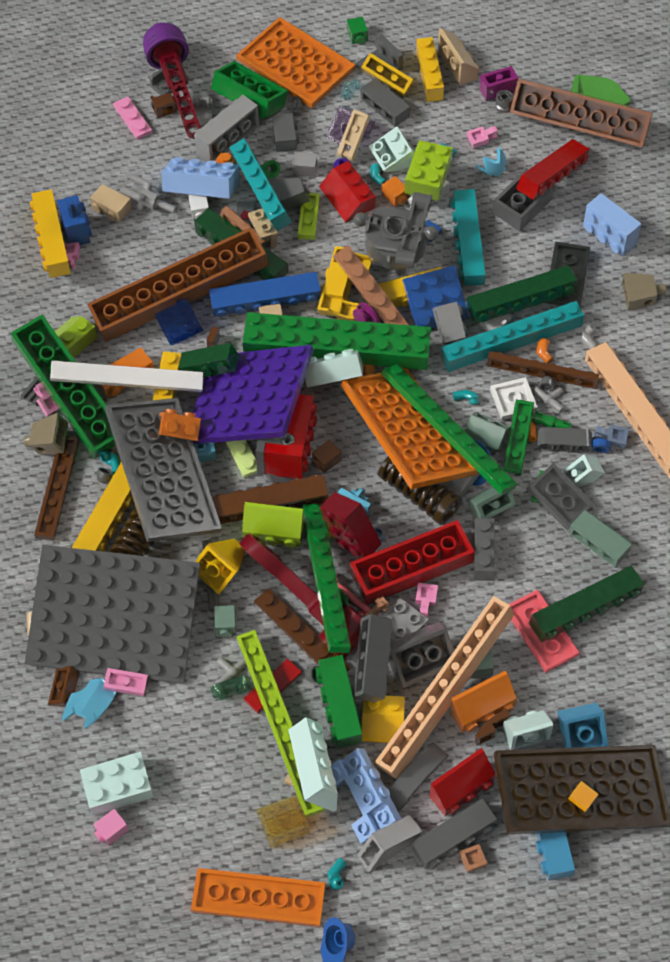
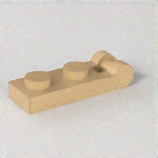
M353 109L337 150V156L347 157L352 162L356 159L357 150L370 120V115ZM347 145L351 146L349 151L346 150Z

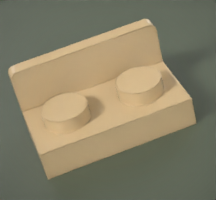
M263 208L249 212L248 217L260 239H265V243L268 242L271 249L278 247V233L269 221Z

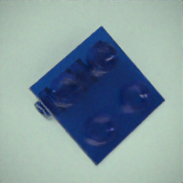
M179 299L175 305L154 314L170 345H175L203 331L188 299Z

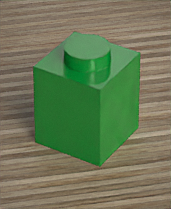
M363 16L348 19L347 32L351 43L362 44L368 41V29Z

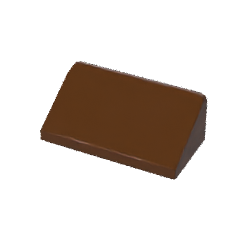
M73 666L56 669L48 705L66 707L71 693H75L80 671L75 670Z

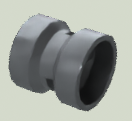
M508 90L499 91L496 95V110L501 113L509 112L513 101V94Z

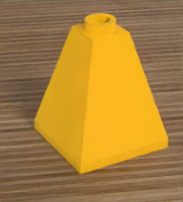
M235 538L209 543L195 561L201 563L199 578L218 595L238 572L245 550L239 544L240 541H237Z

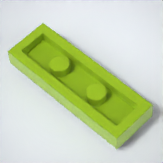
M320 193L308 194L310 201L301 204L298 239H316Z

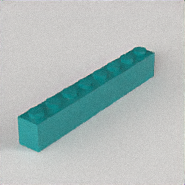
M577 301L443 346L441 359L447 371L451 372L488 359L490 351L506 353L538 342L541 338H549L581 327L584 314Z

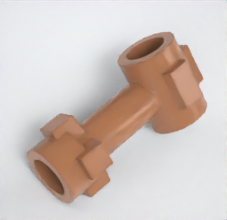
M384 597L377 598L375 600L377 604L365 615H377L382 610L386 612L391 605Z

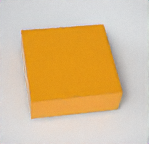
M581 781L568 799L585 812L598 796V793Z

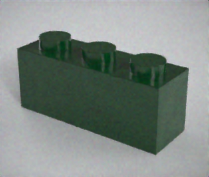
M232 343L182 352L178 370L203 372V377L235 372L239 354Z

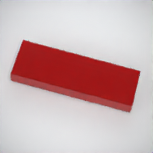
M288 658L272 672L279 692H283L302 674V671ZM254 688L243 699L258 714L263 710V707Z

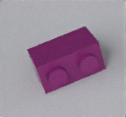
M512 66L480 75L479 89L486 101L496 98L497 93L501 90H508L514 93L518 76Z

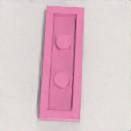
M129 97L113 103L115 109L137 140L152 133V129Z

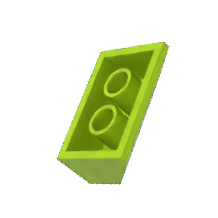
M83 316L71 317L55 331L73 358L98 338L95 326Z
M245 502L243 538L248 532H251L269 546L282 544L288 548L301 547L304 531L303 509Z

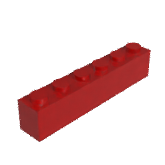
M571 139L524 172L516 189L533 200L538 196H542L546 190L551 189L556 183H560L572 171H576L579 166L585 165L589 158L588 152L590 148Z

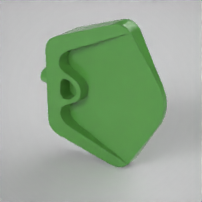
M576 75L574 77L571 89L573 92L627 106L630 104L628 95L611 79L588 75Z

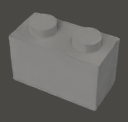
M457 302L432 308L442 344L466 337L467 328L465 323H462V309Z

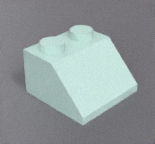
M536 710L526 713L525 716H512L504 721L503 730L510 750L550 740L553 723L544 711L537 712Z

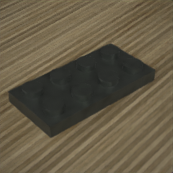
M555 241L550 271L569 265L577 279V293L545 303L563 306L577 301L581 307L591 247Z

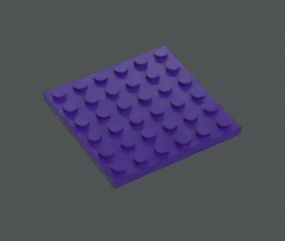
M312 345L239 352L235 372L205 377L202 392L199 393L192 412L196 414L195 417L201 418L198 441H193V444L285 437L314 352Z

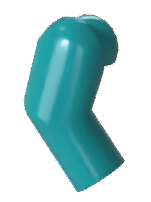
M373 163L370 167V178L382 187V184L387 180L380 175V169H382L380 164Z
M470 390L452 392L454 401L469 399L471 405L479 403V395L476 392Z
M102 451L99 458L112 467L114 475L120 465V459L111 452Z
M338 858L327 872L329 885L334 890H339L344 885L340 873L347 863L341 858Z

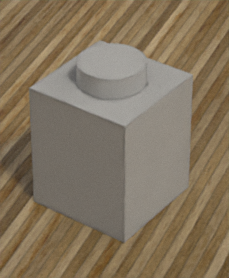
M296 152V157L292 159L291 169H294L295 175L315 177L317 153Z

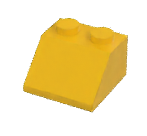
M385 696L384 700L375 703L363 700L362 742H390L404 722L405 697Z

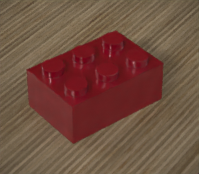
M334 492L319 507L323 514V520L328 523L329 531L337 540L336 544L342 551L346 550L355 557L363 558L373 554L382 545L361 503Z

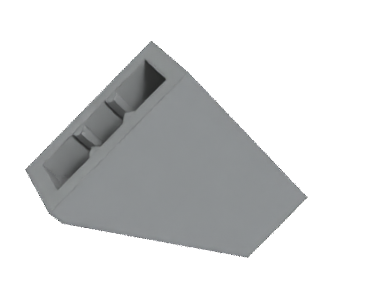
M408 815L373 832L357 856L370 872L412 844L422 831L413 818Z

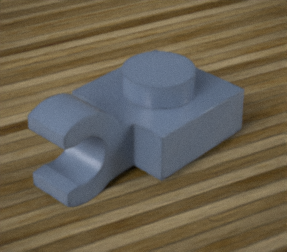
M611 424L609 429L596 426L593 438L607 439L611 442L612 446L625 448L629 429Z

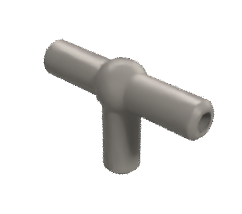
M539 387L533 389V393L540 397L545 404L550 405L559 413L564 411V406L555 400L563 393L561 387H558L550 394L545 393Z
M222 657L219 658L217 664L226 673L216 681V684L219 687H223L232 678L237 677L238 673L247 666L244 658L234 666L230 665Z

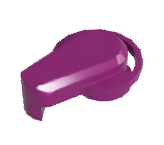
M362 302L358 304L357 309L353 311V317L356 321L382 323L374 308L367 303Z

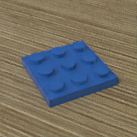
M455 265L402 280L415 326L437 327L432 308L457 302L461 306V320L470 318Z

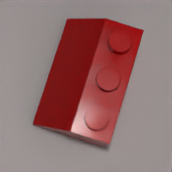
M349 161L334 167L319 185V188L345 223L352 220L357 213H367L375 209L376 196Z
M480 748L431 783L430 798L444 816L449 813L454 815L461 809L460 805L464 802L471 803L477 798V793L481 790L487 791L493 787L496 774L484 750Z

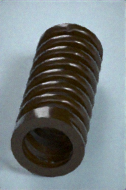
M389 456L383 461L378 470V477L385 482L388 481V484L391 487H395L398 493H403L406 499H411L412 504L418 505L421 511H426V514L432 517L440 526L444 525L457 512L462 503V498L458 495L455 496V492L450 491L446 494L447 486L442 485L439 487L440 483L415 488L410 492V487L407 483L402 486L405 480L391 462ZM439 503L438 507L433 510V507ZM455 503L454 507L449 511L448 509Z
M134 506V511L131 512L129 519L125 522V528L120 531V536L116 538L115 545L111 547V553H118L117 551H119L120 554L144 556L143 554H148L150 551L148 546L154 544L155 541L147 542L136 506Z

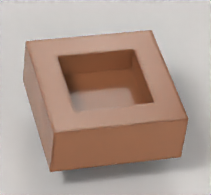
M480 844L459 851L467 873L487 866V861Z

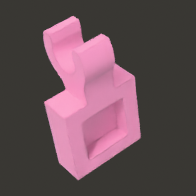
M496 126L486 130L483 127L467 131V138L474 149L488 144L489 140L498 138L496 134L498 130Z
M41 383L37 384L33 388L35 393L41 397L37 400V403L47 417L58 411L59 408Z
M418 583L415 604H421L420 613L427 618L429 606H435L438 585Z

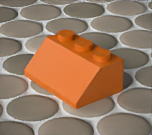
M506 670L451 698L450 714L462 733L465 731L473 732L479 727V724L487 722L497 713L505 709L511 712L515 708L517 698Z

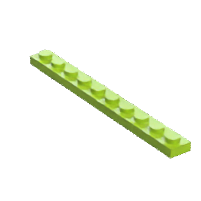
M253 630L236 636L238 645L304 816L308 818L324 812L325 808L307 802L304 799L289 729L293 725L257 633Z

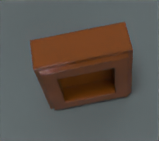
M213 326L206 340L207 347L217 345L220 338L219 327Z

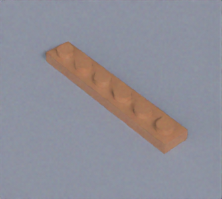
M349 245L333 256L367 303L374 308L383 323L408 325Z

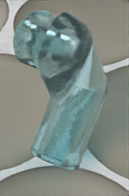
M352 79L343 84L340 99L348 100L349 93L355 91L360 85L357 79Z

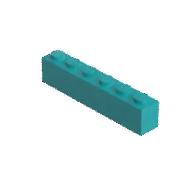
M243 138L229 147L274 228L279 231L292 223L246 140Z
M475 189L453 190V198H450V208H454L452 222H456V226H453V234L458 239L455 240V250L459 251V254H457V265H461V269L458 270L459 280L463 281V286L484 285L485 267Z

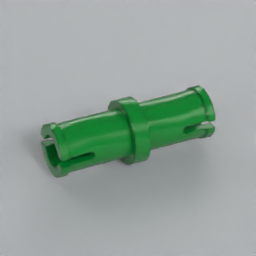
M535 411L532 419L533 423L551 428H570L571 423L557 419L555 415L549 416Z

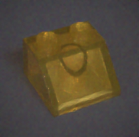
M295 795L256 809L270 848L310 834L307 819Z

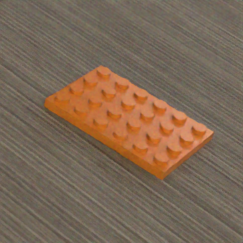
M281 17L275 20L236 55V60L288 90V93L293 97H300V101L310 108H313L355 70L354 63Z

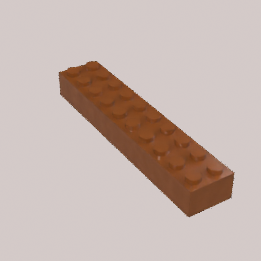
M250 227L100 297L87 305L106 343L210 294L209 289L225 287L269 266V262L262 245Z

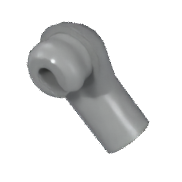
M587 325L581 337L582 342L589 350L598 346L593 340L596 331L593 325Z

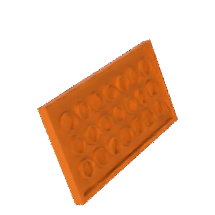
M403 368V370L417 383V381L414 379L407 368ZM382 373L342 380V388L410 489L478 474V471L381 375Z

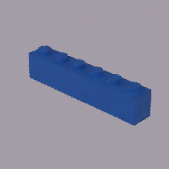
M317 272L209 289L213 315L218 317H224L232 313L242 314L250 310L259 311L261 306L280 304L281 306L286 304L296 305L305 301L314 302L321 298Z

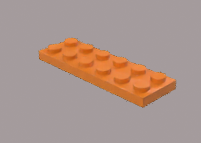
M197 868L191 912L320 927L326 884L325 882Z

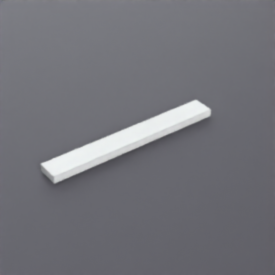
M52 361L50 381L202 392L203 372Z

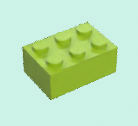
M419 140L405 178L404 193L413 195L414 192L432 195V200L439 201L452 162L453 147Z

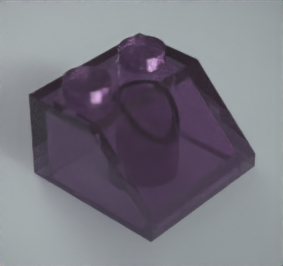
M339 106L326 134L328 139L339 145L353 112L352 108L349 106ZM369 120L360 145L370 135L375 124L374 120Z

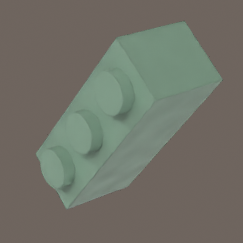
M584 510L570 525V535L615 568L630 552L632 544L629 540L617 534L611 526L602 523L593 513Z

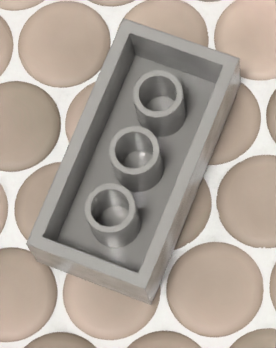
M242 95L234 100L226 109H223L215 118L210 119L205 126L198 129L194 134L197 156L205 162L215 161L221 152L228 153L230 151L229 147L243 138L245 139L258 129V105Z

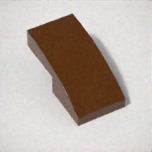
M507 709L494 715L479 729L475 735L474 743L476 746L495 738V729L502 726L504 721L511 716Z

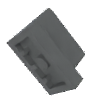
M383 35L377 37V50L371 54L394 68L401 70L403 68L404 54ZM368 55L357 62V66L360 69Z

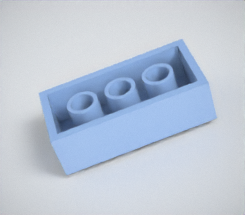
M182 157L172 158L161 172L162 191L230 199L240 185L239 165H233L230 162H204L199 159L185 160Z

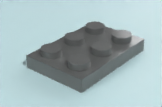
M554 462L526 488L566 530L570 528V525L584 510L588 511L594 505Z

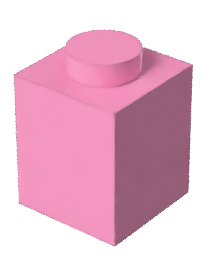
M115 809L94 824L96 829L94 835L100 843L105 841L108 846L129 831L127 824Z

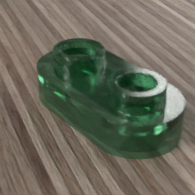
M240 676L217 683L210 690L213 698L224 700L229 697V694L248 692L252 684L249 676Z

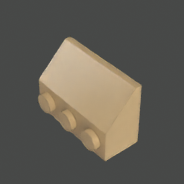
M443 28L439 29L438 52L458 84L463 85L477 80L478 73L480 72L477 63H474L471 53L465 49L463 41L459 40L456 34Z

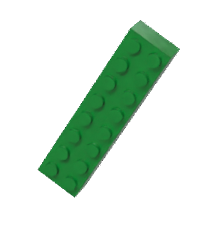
M41 314L11 332L12 342L92 458L95 459L102 451H108L115 447L116 443L105 412L106 404L93 385L50 381L52 361L75 363L76 361L44 315Z

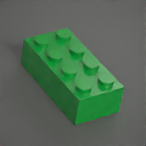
M236 61L214 71L211 86L212 90L216 91L219 95L225 96L232 102L242 95L246 96L258 105V115L263 119L284 108L288 90Z
M343 655L318 660L319 667L315 668L318 685L322 684L323 686L320 687L322 703L327 704V707H325L327 723L332 724V727H330L332 744L336 743L337 748L362 743V732Z

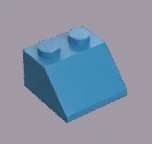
M597 702L557 711L559 728L565 748L608 746L604 712Z

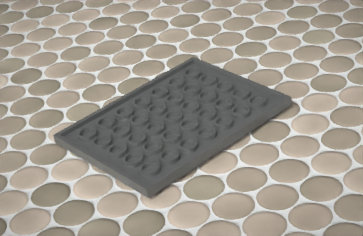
M42 545L24 664L52 668L73 666L78 671L106 674L107 668L145 674L148 675L147 679L184 683L201 563Z

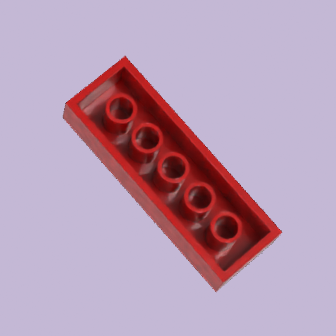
M456 520L350 562V574L364 603L369 605L374 603L377 598L389 597L414 587L418 583H424L474 563L475 551L459 521Z

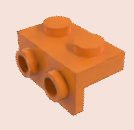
M166 409V412H160L159 435L198 441L201 418L195 417L196 414L184 412V415L177 414V410Z

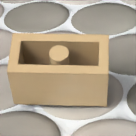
M103 184L90 197L92 209L96 213L101 212L105 214L111 221L121 222L132 209L130 198Z

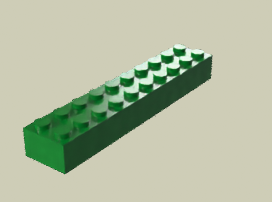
M247 312L242 344L243 352L312 345L314 349L312 357L317 359L324 358L325 354L335 353V355L342 354L344 350L353 349V351L358 350L363 365L390 367L398 364L401 368L428 370L431 327Z

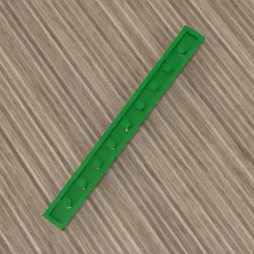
M398 364L383 369L381 375L500 495L516 488L517 483Z
M303 504L304 524L329 653H349L350 642L326 522L323 520V514L319 508L321 505Z

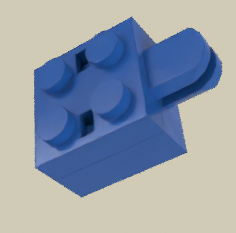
M78 195L57 200L68 243L79 242V245L91 243L90 236H92L84 202L79 201Z

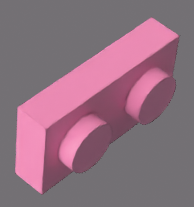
M107 668L104 690L144 697L148 675Z

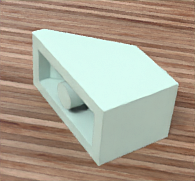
M585 454L562 471L577 487L592 483L605 473L597 457Z

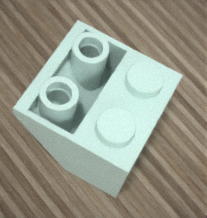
M395 127L369 146L384 172L401 171L409 168L415 153L398 127Z

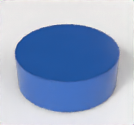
M601 438L594 439L592 441V449L597 452L608 453L611 449V442Z

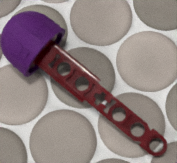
M165 22L156 23L147 30L143 38L147 62L155 69L162 68L168 89H172L186 134L190 139H195L194 134L196 132L192 133L189 130L191 128L200 129L201 127L186 85L189 82L182 65L189 54V47L183 32L176 25ZM170 65H176V68L168 69ZM175 77L181 78L177 82L172 81ZM179 91H182L184 96L180 97ZM184 102L189 103V105L186 107L181 106V104ZM187 115H193L192 119H185Z

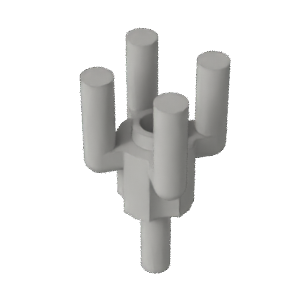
M133 173L130 175L129 180L144 187L133 184L131 189L122 186L120 189L121 193L138 200L137 202L131 199V205L140 211H143L146 206L151 209H157L159 206L172 213H175L177 210L176 206L161 200L162 195L151 190L152 182Z

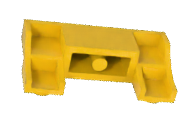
M335 246L330 266L325 272V284L321 286V298L317 310L320 315L335 316L338 320L356 321L353 317V311L357 309L359 303L347 301L352 281L333 257L344 247ZM354 252L366 269L370 271L372 264L370 257Z

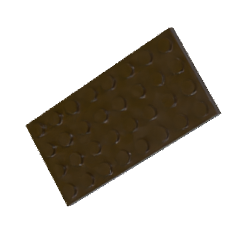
M655 745L497 750L494 752L507 835L670 827V812ZM581 781L598 793V796L585 812L568 799Z

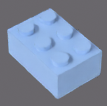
M601 193L587 204L583 226L587 232L596 235L601 243L609 245L614 253L624 256L637 245L641 223Z

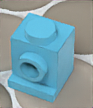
M214 443L194 444L199 462L216 459Z

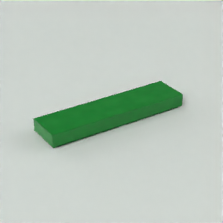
M518 399L515 401L503 470L507 473L522 475L534 402Z

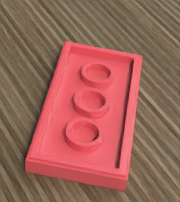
M538 589L509 604L514 613L511 621L545 673L580 655L567 632L564 631L551 641L546 640L541 643L529 625L533 613L549 606Z

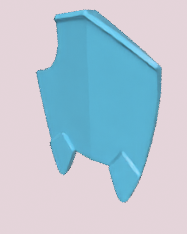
M103 678L90 680L83 690L71 693L63 712L62 721H66L75 714L85 718L84 728L87 729L109 707L116 692L104 690L105 680Z

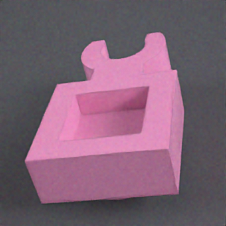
M79 242L64 243L69 265H71L72 270H75L76 264L74 260H79L80 254Z

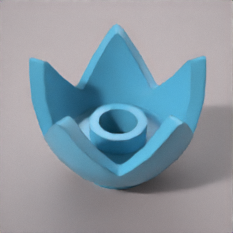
M498 147L497 160L483 157L485 168L476 165L483 173L497 177L506 170V156Z

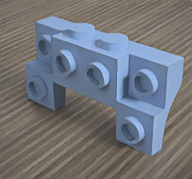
M357 748L343 760L338 759L331 765L336 788L347 783L363 814L360 819L352 824L360 843H365L373 832L401 819L390 798L389 790L382 783L380 773L374 767L365 748Z

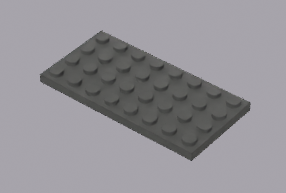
M178 398L106 405L105 412L147 542L219 533L222 527L193 441L159 435L160 412L172 409L177 410V414L183 415Z

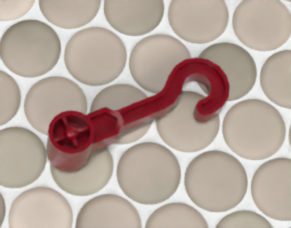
M248 532L239 542L241 547L307 606L309 613L323 625L318 594L286 566L272 549L251 532ZM348 604L343 607L350 642L349 653H336L338 656L343 655L345 661L358 649L361 618L366 616L364 612H357ZM323 630L318 636L327 645L325 630Z

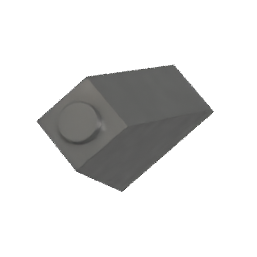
M301 178L269 179L285 210L310 201L308 195L311 193L307 183H303Z

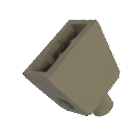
M623 274L622 287L627 311L655 305L657 295H666V285H655L654 276L651 274Z
M58 413L34 422L30 435L23 438L24 445L31 447L40 455L64 453L68 422Z

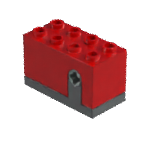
M299 394L285 437L258 439L256 448L257 474L267 475L269 473L279 477L303 478V473L308 470L307 458L311 454L310 442H313L314 439L313 427H316L317 404H314V396Z

